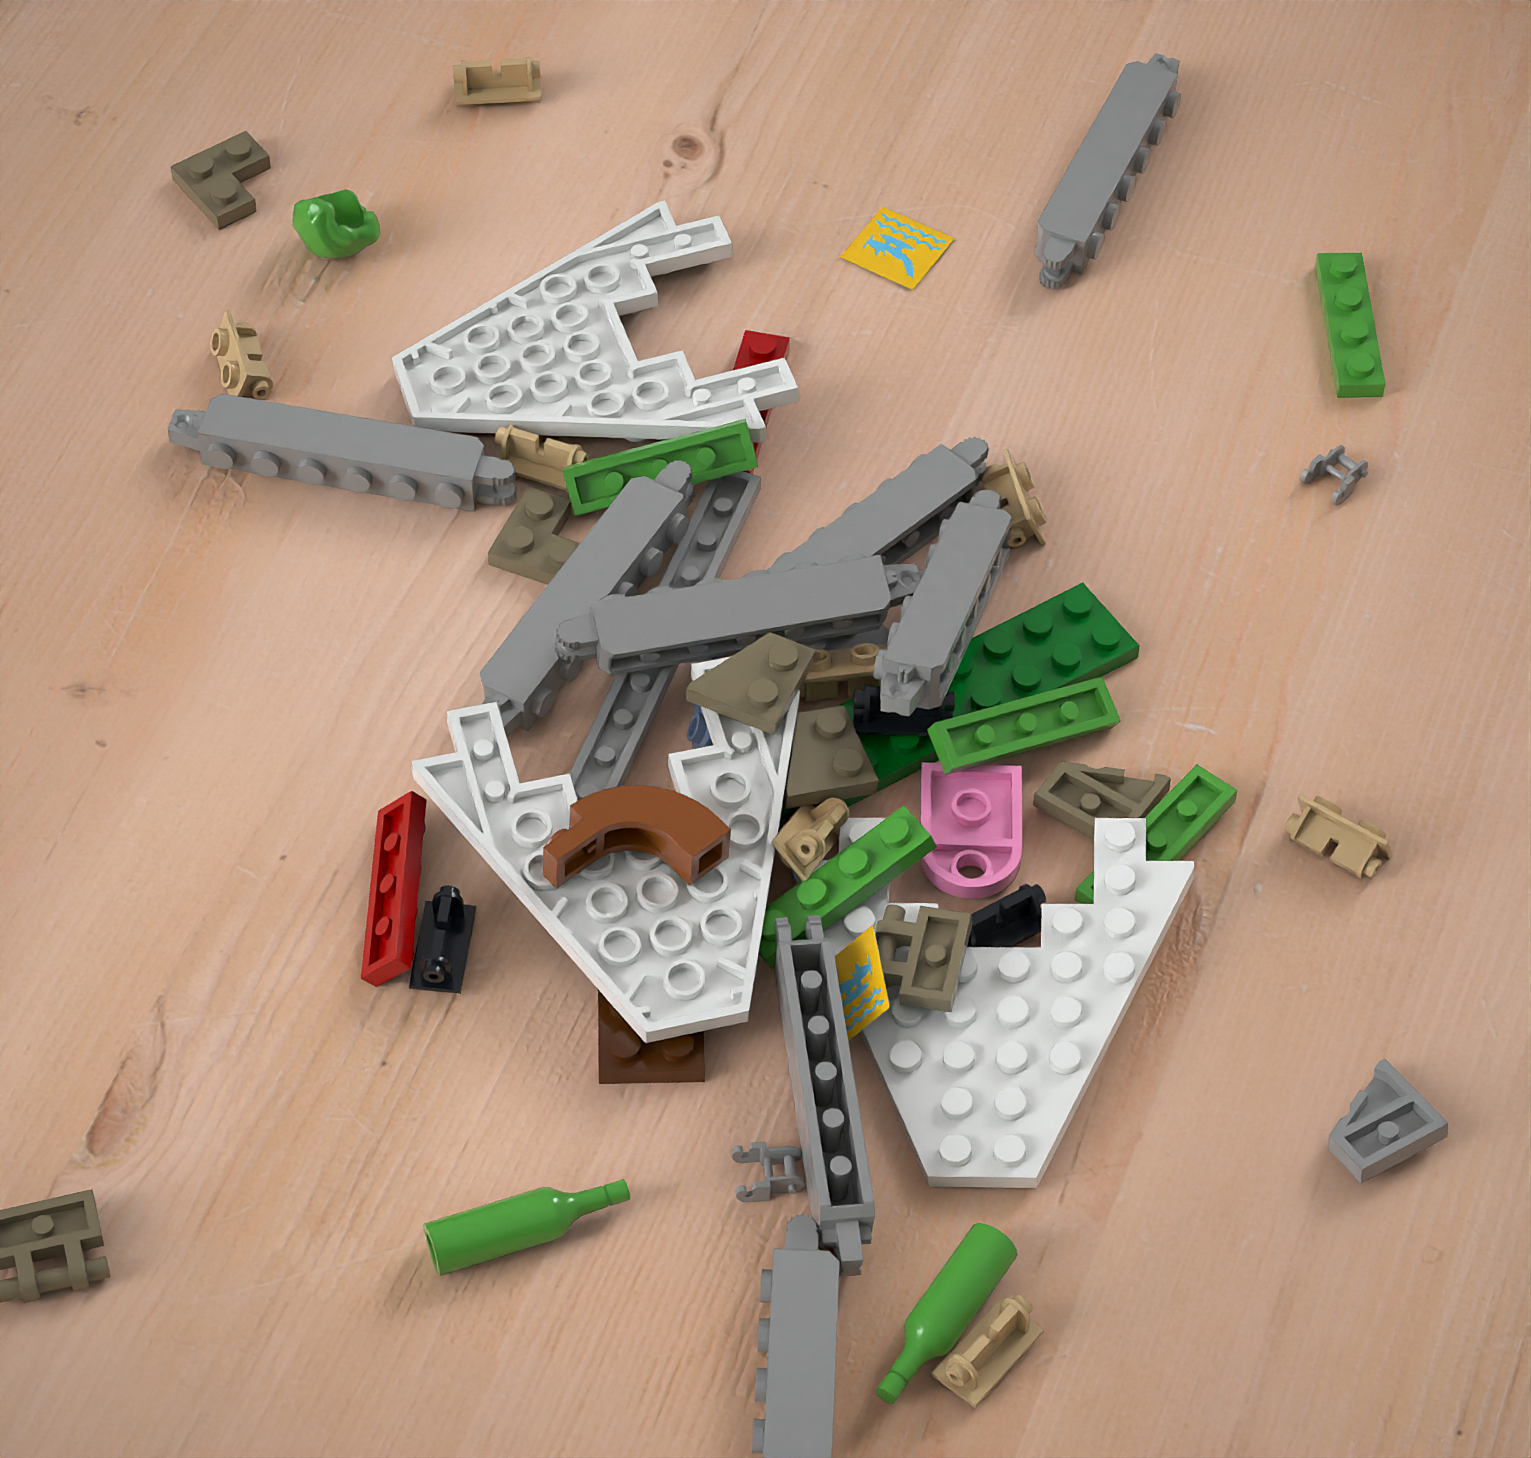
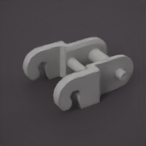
M1342 445L1331 449L1326 457L1319 454L1311 461L1309 470L1304 469L1300 475V481L1305 485L1309 484L1317 476H1324L1327 472L1341 480L1340 491L1335 490L1331 496V502L1336 506L1346 500L1353 493L1354 484L1362 477L1365 478L1368 474L1366 471L1368 462L1363 460L1357 464L1344 455L1345 447ZM1339 463L1350 471L1344 475L1335 469L1334 466Z
M766 1142L750 1143L747 1152H743L742 1146H734L732 1148V1158L734 1161L739 1163L760 1162L765 1170L764 1181L754 1182L752 1191H747L745 1185L737 1186L735 1190L736 1198L742 1202L770 1201V1194H794L805 1187V1180L796 1175L795 1162L799 1161L802 1157L801 1150L792 1146L766 1148ZM784 1164L785 1176L773 1177L772 1165Z

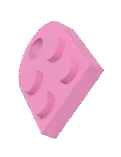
M921 763L920 824L932 836L937 848L920 859V863L926 877L937 888L956 897L978 899L995 895L1014 881L1019 872L1022 857V766L980 765L945 775L941 763ZM971 865L980 868L984 874L981 877L971 879L962 876L958 870L961 867Z

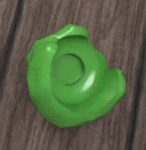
M345 189L308 200H300L294 204L292 215L293 228L306 248L320 258L330 259L353 256L367 246L377 242L381 234L377 216L372 211H366V208L360 204L357 195L353 191Z

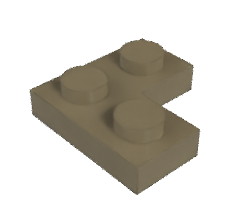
M244 131L172 165L171 173L172 179L215 227L220 230L257 212L255 198L245 189L241 182L270 169L271 165L268 153L247 131Z
M528 486L488 551V564L548 585L580 545L578 542L558 536L572 513L571 500Z

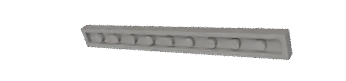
M742 471L708 481L689 521L688 530L679 542L658 587L671 586L674 589L695 586L696 583L704 579L720 578L761 490V476ZM679 664L616 674L569 773L577 800L604 789L624 785Z

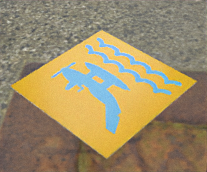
M882 206L839 258L913 290L955 238Z
M873 925L835 956L848 1041L890 1008Z

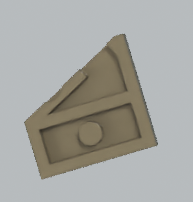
M769 632L689 683L686 689V701L775 735L815 662L816 650Z
M844 705L799 712L796 718L788 778L783 799L785 809L822 803L828 798L847 799L875 794L879 780Z
M1061 761L1034 793L1033 806L1094 840L1095 818H1145L1169 791L1171 778L1162 774H1155L1154 781L1124 777L1125 769L1110 767L1095 769L1088 767L1086 764Z

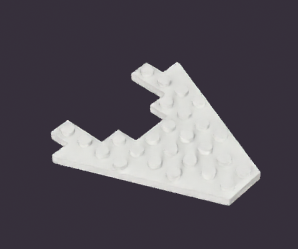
M665 200L657 202L392 357L394 372L413 426L444 432L496 434L500 426L507 428L511 424L515 425L517 429L537 435L625 438L631 442H640L645 439H671L746 419L752 442L761 443L767 441V432L759 411L798 402L799 390L785 358L697 380L693 376L683 350L641 361L637 360L619 316L659 306L658 293L651 277L733 257L732 242L720 216L676 226Z
M730 657L692 664V681ZM800 690L775 735L701 707L713 745L668 754V768L676 792L684 794L707 807L731 829L729 858L691 886L660 858L641 851L626 850L613 852L599 858L556 889L543 876V847L557 831L569 829L570 805L578 801L570 774L520 783L497 702L447 711V724L455 753L411 761L413 779L645 1043L748 1022L776 849L771 842L779 830Z
M848 818L846 823L840 827L839 853L886 818ZM1095 818L1094 904H1042L1041 948L967 947L952 1013L900 1005V986L893 985L887 988L890 1008L861 1031V1035L929 1187H1038L1194 880V861H1146V818ZM822 860L814 871H816L829 860ZM791 869L792 879L795 885H797L802 880L797 875V873ZM889 882L823 932L824 938L832 940L834 956H836L870 926L873 925L875 931L877 922L884 917L886 906L892 904L903 907L906 911L904 921L916 923L920 906L939 908V904L889 903ZM902 946L896 949L894 961L907 962L910 947Z

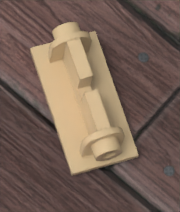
M531 57L500 60L501 70H492V60L467 62L461 60V65H453L455 105L542 100L540 61H531Z
M226 310L219 328H215L212 332L210 343L211 352L214 356H217L221 369L222 386L227 388L229 395L240 397L245 395L253 396L259 400L265 399L271 393L273 381L266 362L261 361L263 353L256 330L246 322L235 324L231 311Z
M511 424L507 428L500 426L495 435V444L500 445L494 457L500 458V460H510V463L514 464L517 476L566 491L568 489L562 472L563 467L595 459L590 457L588 452L582 451L581 445L575 444L573 446L547 438L544 443L539 441V435L517 429L515 425Z
M1006 448L1003 450L1007 463L1001 466L998 464L988 466L984 470V476L982 477L983 486L986 490L991 489L996 491V493H1000L1001 506L1009 503V505L1000 508L1012 517L1008 545L1011 547L1021 546L1025 543L1026 538L1036 535L1043 546L1046 542L1040 526L1047 523V519L1037 497L1031 499L1028 491L1035 488L1033 479L1026 464L1022 462L1016 465Z
M861 643L846 649L830 651L815 649V662L799 689V698H804L805 702L839 698L838 682L846 681L848 696H853L854 689H864L865 684L870 685V687L881 686V680L874 678V667L879 650H887L886 645Z
M1299 794L1297 799L1302 814L1299 816L1293 813L1284 827V831L1291 834L1290 840L1297 842L1320 856L1324 854L1332 840L1338 844L1330 857L1333 863L1360 878H1363L1365 875L1374 878L1382 865V860L1376 858L1377 855L1380 854L1387 859L1391 857L1389 841L1384 839L1386 837L1385 832L1368 821L1360 820L1358 824H1355L1340 815L1342 810L1323 797L1316 796L1314 800H1311Z
M828 798L816 807L813 805L800 806L772 840L771 843L777 849L781 861L788 868L794 870L803 882L809 878L838 840L839 836L835 831L848 820V807L843 800L838 798Z
M1015 1295L1012 1299L1005 1298L1003 1300L1000 1298L934 1369L931 1376L976 1408L1044 1333V1329L1030 1320L1029 1313L1032 1311L1030 1302L1021 1295Z

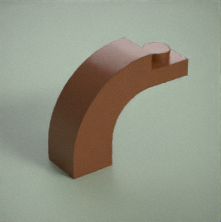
M646 785L608 788L583 797L570 805L569 829L557 831L543 847V876L557 889L599 858L613 852L634 850L649 853L660 858L691 886L729 858L731 829L707 807L673 790Z

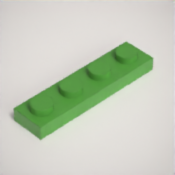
M1317 253L1315 269L1337 398L1383 397L1385 379L1362 253Z
M746 419L563 467L562 472L575 516L609 507L632 478L646 476L655 480L662 469H666V465H669V462H674V460L686 461V464H690L693 479L690 480L692 485L757 468L758 462Z
M1101 676L935 722L927 731L945 775H949L1111 729L1121 720Z
M1196 764L1145 817L1146 861H1179L1235 803L1237 790ZM1094 870L1076 888L1074 900L1079 904H1094Z
M903 805L814 871L807 880L799 882L766 907L759 955L771 969H774L777 951L774 929L775 918H788V922L791 925L792 941L807 940L805 936L807 916L820 915L824 932L937 848L932 836Z

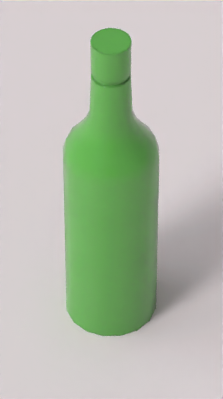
M624 1179L576 1193L562 1192L551 1187H541L424 1223V1233L436 1272L439 1276L557 1240L564 1236L573 1222L581 1216L606 1208L608 1205L612 1206L630 1200V1193Z
M983 1223L973 1224L908 1315L904 1324L905 1343L903 1351L876 1389L877 1395L883 1401L890 1404L895 1403L906 1385L924 1363L937 1357L946 1356L952 1351L1018 1256L1015 1245L1004 1233Z

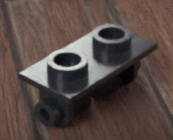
M865 684L864 689H854L853 726L857 734L929 736L927 729L935 722L953 718L955 691L947 692L941 706L932 709L916 707L910 716H903L896 712L887 713L880 711L881 688L870 687V685Z
M1024 884L1019 887V890L972 913V928L967 947H1013L1040 933L1042 908L1040 905L1046 902L1043 889L1038 884L1033 886Z
M442 886L440 891L434 894L432 901H425L409 989L461 994L477 908L474 905H464L459 889L454 886Z

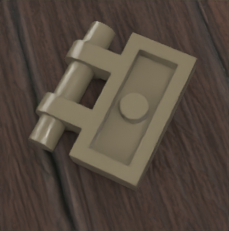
M892 904L886 906L884 917L877 922L875 928L886 989L893 985L900 986V1005L952 1013L972 928V913L920 906L917 921L913 923L904 921L906 911L903 907ZM902 946L910 947L907 962L894 961L896 949Z
M93 1189L0 1210V1270L16 1267L18 1274L17 1277L0 1280L1 1303L23 1298V1302L27 1303L41 1299V1293L71 1286L73 1291L90 1288L89 1282L111 1277L106 1256L84 1260L83 1251L104 1246ZM66 1255L67 1265L35 1272L33 1262Z

